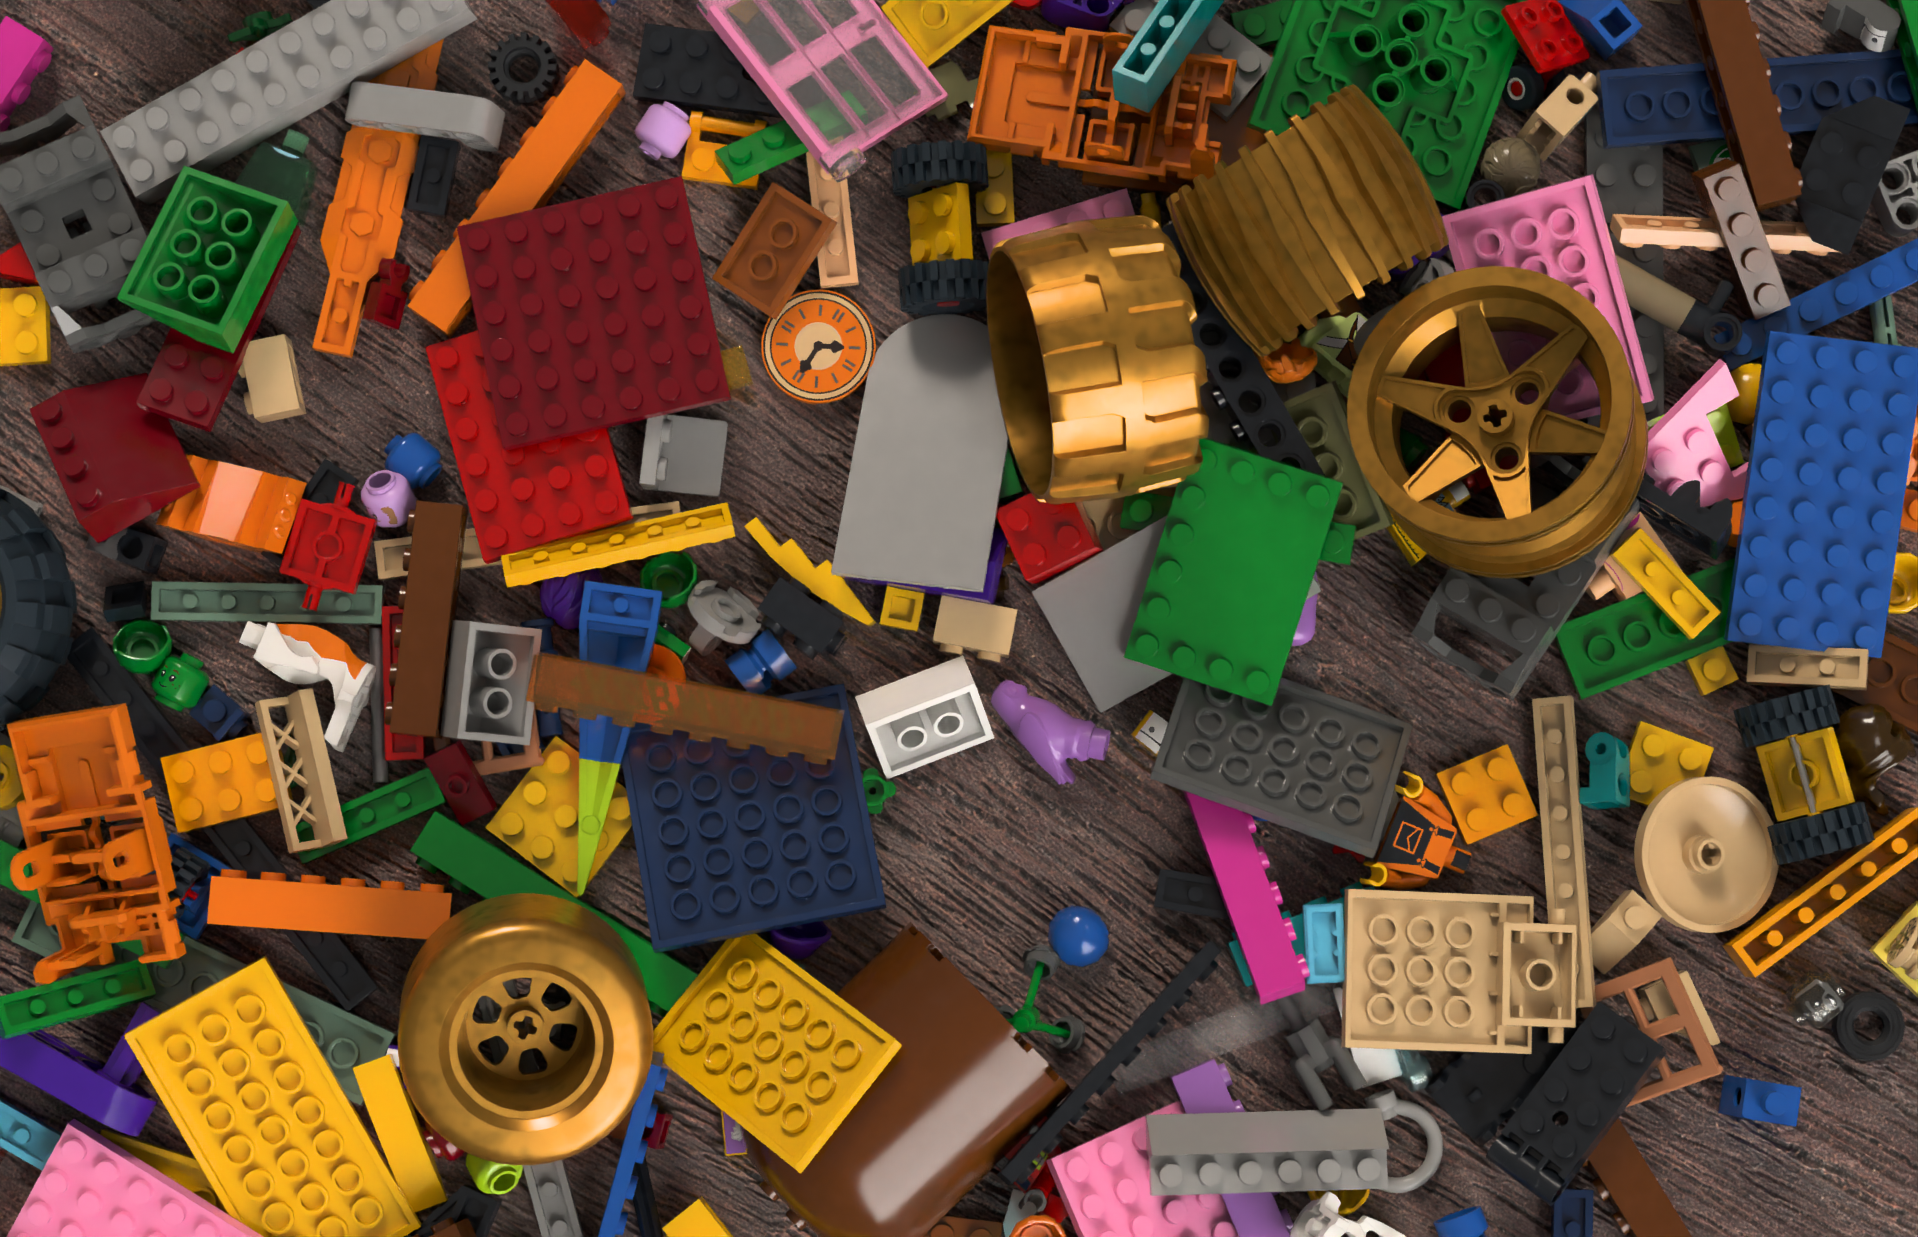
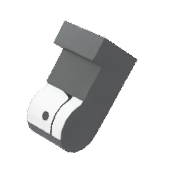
M1830 0L1827 3L1821 27L1832 34L1840 28L1855 38L1861 39L1863 45L1869 50L1885 52L1890 50L1895 43L1901 24V17L1898 12L1880 0Z

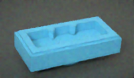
M1343 903L1302 905L1305 961L1310 976L1306 977V984L1344 982L1345 938Z

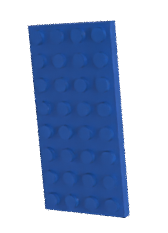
M1766 331L1725 627V640L1823 652L1828 647L1868 649L1869 657H1882L1918 405V348Z

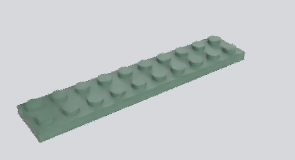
M31 900L11 942L43 957H47L61 949L56 925H46L41 905ZM186 935L184 944L187 954L174 959L169 969H164L152 962L146 963L156 995L152 999L143 1002L164 1012L248 964ZM111 943L115 962L107 965L77 968L74 971L86 974L138 960L140 956L115 943ZM280 979L349 1100L359 1105H364L365 1102L353 1068L386 1056L388 1047L393 1044L397 1033L350 1011L347 1012L345 1009Z

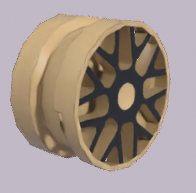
M1918 917L1911 919L1901 930L1892 944L1886 959L1887 963L1894 968L1902 967L1905 969V974L1914 980L1918 979Z

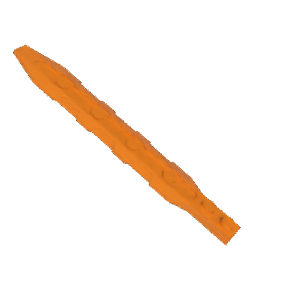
M444 39L368 82L435 91L439 77L436 71ZM353 124L351 130L346 132L341 153L343 163L333 203L328 206L320 239L330 276L312 346L315 351L352 358L369 286L379 276L378 268L381 259H394L403 226L401 216L411 175L414 174L420 134L366 128Z

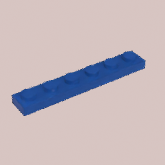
M1918 238L1790 299L1791 305L1760 319L1754 320L1750 318L1740 323L1742 326L1740 342L1729 354L1722 357L1729 372L1763 356L1766 331L1808 335L1917 283ZM1725 330L1715 335L1713 340L1719 344L1728 343L1730 340L1728 331Z
M653 1051L646 1082L633 1105L597 1237H615V1234L623 1236L628 1218V1212L622 1211L625 1198L633 1200L638 1182V1177L632 1175L634 1164H643L648 1146V1141L642 1140L645 1126L653 1128L658 1105L653 1104L652 1099L655 1090L663 1091L668 1073V1068L662 1067L664 1053Z

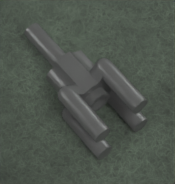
M1291 995L1276 1000L1293 1029L1284 1036L1295 1055L1290 1059V1067L1314 1108L1318 1107L1321 1111L1333 1104L1332 1099L1317 1073L1333 1064L1347 1088L1352 1087L1353 1090H1357L1367 1084L1348 1049L1341 1047L1342 1040L1331 1035L1328 1036L1318 1017L1306 1022Z

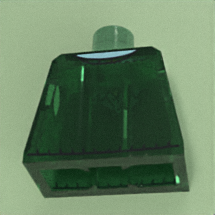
M289 129L281 148L262 142L235 183L288 201L298 220L297 225L304 227L318 168L312 161L302 157L310 138Z

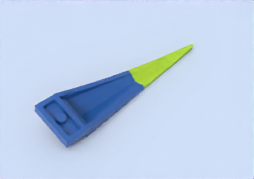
M585 581L579 617V678L585 693L584 695L580 691L577 893L580 897L585 893L636 712L635 709H630L624 705L618 683L613 680L614 673L618 677L623 673L634 675L639 680L641 689L643 688L658 635L663 599L662 591ZM584 667L591 668L594 679L598 683L601 671H608L605 691L618 705L610 704L601 693L599 694L602 702L595 701ZM625 680L624 683L634 693H637L633 682ZM626 693L628 701L631 704H637V702L628 693Z

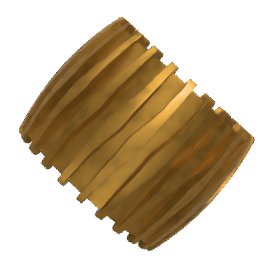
M1354 84L1342 88L1340 93L1334 92L1327 97L1328 103L1326 105H1323L1320 101L1312 104L1309 108L1312 114L1303 121L1297 114L1288 118L1291 128L1278 136L1271 129L1264 133L1267 140L1265 144L1252 152L1244 145L1238 149L1241 159L1230 166H1227L1223 160L1219 161L1214 165L1216 175L1207 179L1204 174H1200L1193 179L1195 185L1193 190L1190 186L1184 185L1179 188L1178 193H1173L1166 200L1180 243L1202 286L1227 322L1261 357L1280 348L1284 343L1283 339L1286 342L1295 339L1299 335L1297 326L1303 324L1307 330L1315 327L1318 321L1316 315L1325 309L1331 315L1340 312L1341 308L1338 302L1348 295L1354 293L1358 300L1366 296L1362 287L1377 279L1379 284L1382 285L1391 281L1388 271L1397 266L1400 271H1407L1414 265L1412 256L1415 255L1421 261L1431 256L1432 252H1437L1449 244V238L1439 208L1416 160L1386 117Z

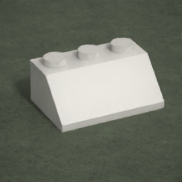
M963 655L855 697L886 779L994 738L975 682Z

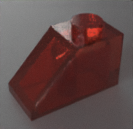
M545 0L553 20L584 51L590 45L593 47L599 45L610 32L608 28L612 24L607 13L596 0Z

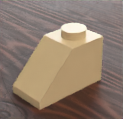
M1634 890L1624 891L1591 928L1593 966L1603 975L1634 949L1662 917L1657 910Z
M1677 971L1710 1045L1714 1046L1721 1043L1688 971ZM1662 978L1637 989L1641 997L1639 1001L1648 1021L1652 1020V1022L1677 1014ZM1685 1029L1673 1032L1688 1038Z

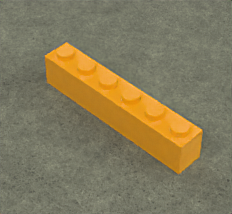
M1918 807L1905 809L1873 833L1875 840L1855 846L1723 944L1722 947L1745 977L1756 978L1918 857Z

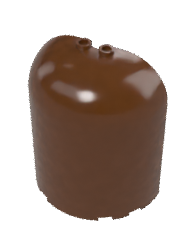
M910 922L836 993V995L895 1038L902 1047L804 1171L800 1174L740 1125L746 1153L757 1172L764 1179L759 1184L760 1188L774 1202L780 1198L790 1208L785 1214L801 1231L808 1226L819 1237H923L1072 1091L1070 1086L1023 1039L1003 1015Z

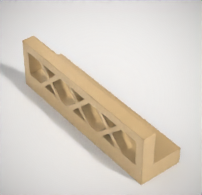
M313 688L298 690L287 697L256 702V712L289 854L331 847L348 839ZM285 707L288 723L283 731L272 724L269 709ZM283 743L295 750L297 760L292 768L280 761L278 751ZM292 780L304 789L305 799L300 806L289 799L287 788ZM301 818L312 825L315 840L299 843L296 825Z

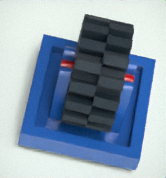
M171 832L168 837V843L173 859L171 866L177 888L168 892L169 898L179 897L181 905L176 907L177 913L174 914L179 930L194 939H199L208 925L207 916L211 876L220 877L221 869H234L178 834ZM154 870V871H152V872H150V873H148V874L156 873V870Z

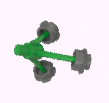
M1036 945L1033 949L1028 948L1024 951L1022 958L1025 961L1024 971L1032 979L1024 1005L1017 1012L1007 1005L994 1007L1018 1032L1028 1033L1035 1030L1049 1033L1051 1044L1060 1053L1069 1054L1071 1051L1076 1052L1081 1048L1085 1038L1083 1022L1079 1019L1075 1020L1073 1016H1065L1056 1019L1052 1025H1049L1040 1020L1039 1011L1034 1007V1000L1040 980H1048L1054 975L1058 969L1057 966L1060 965V957L1047 945Z

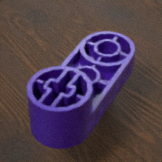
M142 1001L105 1065L40 1029L2 1040L0 1035V1066L102 1124L130 1136L138 1137L159 1100L136 1084L143 1068L124 1035L128 1031L161 1014L163 1011Z

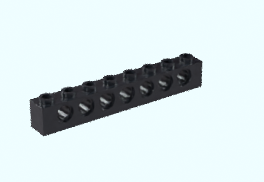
M1173 222L1163 227L1162 232L1170 238L1181 261L1180 278L1186 282L1192 296L1197 298L1200 303V309L1196 311L1197 320L1191 325L1194 344L1199 347L1205 356L1207 378L1213 389L1209 390L1212 400L1220 411L1226 409L1233 421L1229 423L1233 436L1239 444L1245 442L1252 453L1280 462H1290L1296 467L1325 476L1251 347L1227 322L1199 281L1180 243ZM1203 329H1213L1219 335L1220 341L1217 345L1208 346L1201 341L1199 332ZM1223 362L1235 364L1239 370V376L1235 379L1224 378L1219 372V365ZM1243 395L1254 397L1258 402V410L1254 413L1244 412L1239 406V397ZM1264 428L1273 430L1278 438L1277 445L1272 447L1263 445L1258 439V431Z

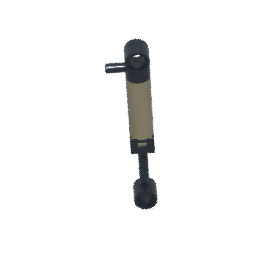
M1489 179L1475 182L1468 190L1464 202V210L1476 207L1474 198L1480 194H1487L1494 201L1505 199L1502 187ZM1615 254L1630 307L1700 345L1705 353L1714 357H1723L1729 354L1740 342L1742 326L1739 320L1733 315L1720 313L1734 289V285L1731 282L1721 280L1707 305ZM1715 326L1725 328L1729 333V342L1726 344L1716 343L1711 337V329Z

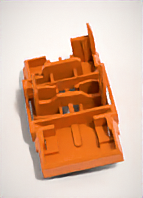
M989 25L967 142L982 144L983 147H986V150L1028 157H1033L1035 154L1038 158H1041L1042 165L1049 166L1050 160L1058 161V167L1142 180H1150V176L1154 175L1158 176L1159 182L1166 183L1167 176L1176 177V175L1178 179L1193 181L1198 175L1204 174L1207 179H1210L1216 175L1214 165L1221 161L1223 145L1221 142L1209 141V125L1207 124L1211 103L1231 106L1237 72V60L1226 59L1221 55L1200 53L1198 55L1189 52L1154 104L1153 109L1147 113L1114 99L1112 69L1135 36L1066 27L1064 36L1057 35V32L1037 29L1029 31ZM1099 44L1104 46L1101 52L1096 92L1099 97L1110 98V102L1100 99H1080L1081 91H1091ZM1078 107H1097L1108 110L1107 120L1091 119L1089 121L1083 159H1079L1078 154L1086 116L1084 114H1077ZM1120 112L1137 113L1151 118L1150 124L1142 123L1134 166L1132 165L1138 137L1137 127L1133 123L1118 122Z
M126 703L21 719L6 724L21 790L25 798L17 803V810L27 849L13 857L10 865V876L13 884L21 891L37 888L45 923L47 926L56 925L61 947L59 951L37 962L33 971L35 983L42 985L50 984L77 968L107 965L115 962L111 943L141 939L144 954L138 957L141 963L173 960L187 954L184 941L181 940L177 920L174 917V914L177 913L176 907L181 905L179 897L169 898L168 892L176 889L177 886L171 866L173 859L163 819L159 816L155 796L144 797L143 791L151 788L152 783L151 780H145L144 775L140 774L136 751L133 748L136 746ZM100 816L105 817V822L124 820L109 828L111 841L104 845L100 828ZM84 818H91L92 823L85 825ZM57 830L48 834L47 840L43 842L41 832ZM115 857L118 867H116L113 862V858ZM31 862L33 875L26 877L23 869L26 864ZM156 870V873L148 874V873H150V872ZM99 875L101 879L107 882L109 889L101 890L99 881L81 882ZM119 880H120V883H121V887H120V888L117 887L116 881H119Z

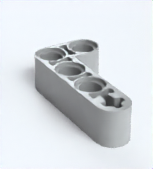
M356 81L351 83L345 121L366 128L459 139L468 147L496 152L499 150L505 112L494 102L478 96Z
M1918 150L1888 161L1883 174H1888L1894 178L1896 189L1892 190L1885 187L1881 178L1872 199L1884 230L1894 237H1905L1918 228ZM1897 209H1903L1908 212L1911 218L1910 225L1903 224L1897 219Z

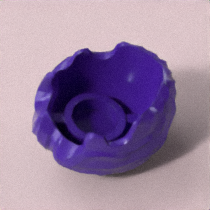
M594 568L572 573L565 577H553L543 580L540 587L541 609L547 617L553 618L555 623L564 629H579L585 581L603 583L599 569Z

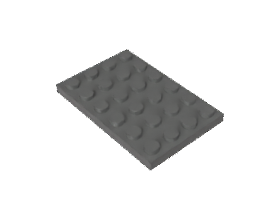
M1183 677L1150 779L1373 858L1378 848L1413 724L1282 677L1272 706Z

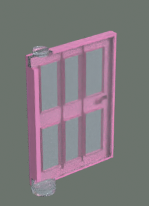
M698 0L697 8L824 171L827 174L830 173L836 182L847 179L863 166L867 159L863 154L864 151L942 104L948 97L947 92L874 0Z

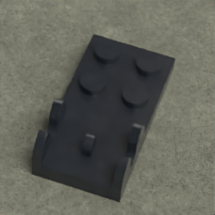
M1584 456L1582 459L1583 469L1588 463L1590 456ZM1644 473L1636 496L1640 506L1638 513L1641 511L1646 518L1717 560L1731 536L1733 512L1731 501L1726 498L1716 502L1709 510L1706 507H1700V481L1691 480L1682 484L1671 496L1654 486L1655 480Z
M1576 1022V1028H1564V1043H1548V1027H1532V1054L1458 1052L1422 1089L1477 1145H1483L1495 1136L1498 1131L1497 1128L1502 1122L1508 1118L1510 1119L1580 1026Z

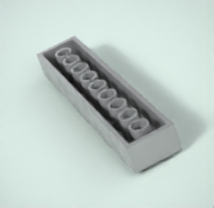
M330 0L100 132L135 197L150 205L170 194L183 166L205 173L211 171L350 92L352 82H368L477 20V17L467 0Z

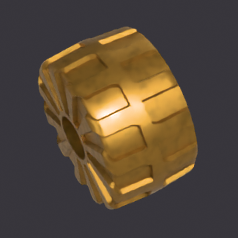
M1133 215L1063 223L1049 229L1002 240L992 249L987 271L986 304L995 383L1005 428L1016 463L1030 492L1040 502L1064 504L1131 496L1182 482L1188 475L1195 474L1202 464L1203 456L1199 439L1208 437L1209 417L1201 403L1200 387L1208 381L1206 361L1203 352L1194 344L1191 327L1198 316L1191 290L1186 282L1180 278L1181 261L1170 238L1162 232L1159 224L1150 217Z

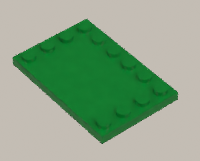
M1208 438L1199 439L1203 456L1202 464L1195 474L1188 475L1184 481L1179 482L1124 658L1272 706L1344 482Z

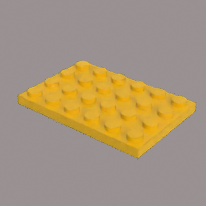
M757 934L727 939L653 1030V1051L664 1053L662 1061L800 1174L902 1047L895 1038Z

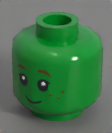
M183 652L180 658L176 656L166 657L151 683L152 689L157 693L154 698L179 712H182L184 707H195L210 680L209 675L201 669L204 662Z

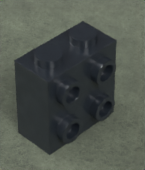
M780 577L757 608L763 616L761 620L763 626L780 638L785 633L795 639L792 643L794 647L811 660H814L816 655L825 660L829 653L835 657L848 639L844 633L847 628L842 621L844 618L842 612L826 600H823L820 605L811 599L813 595L810 592L811 590L797 579L792 577L787 582Z

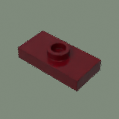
M460 739L424 758L461 826L493 811L497 807L496 802Z

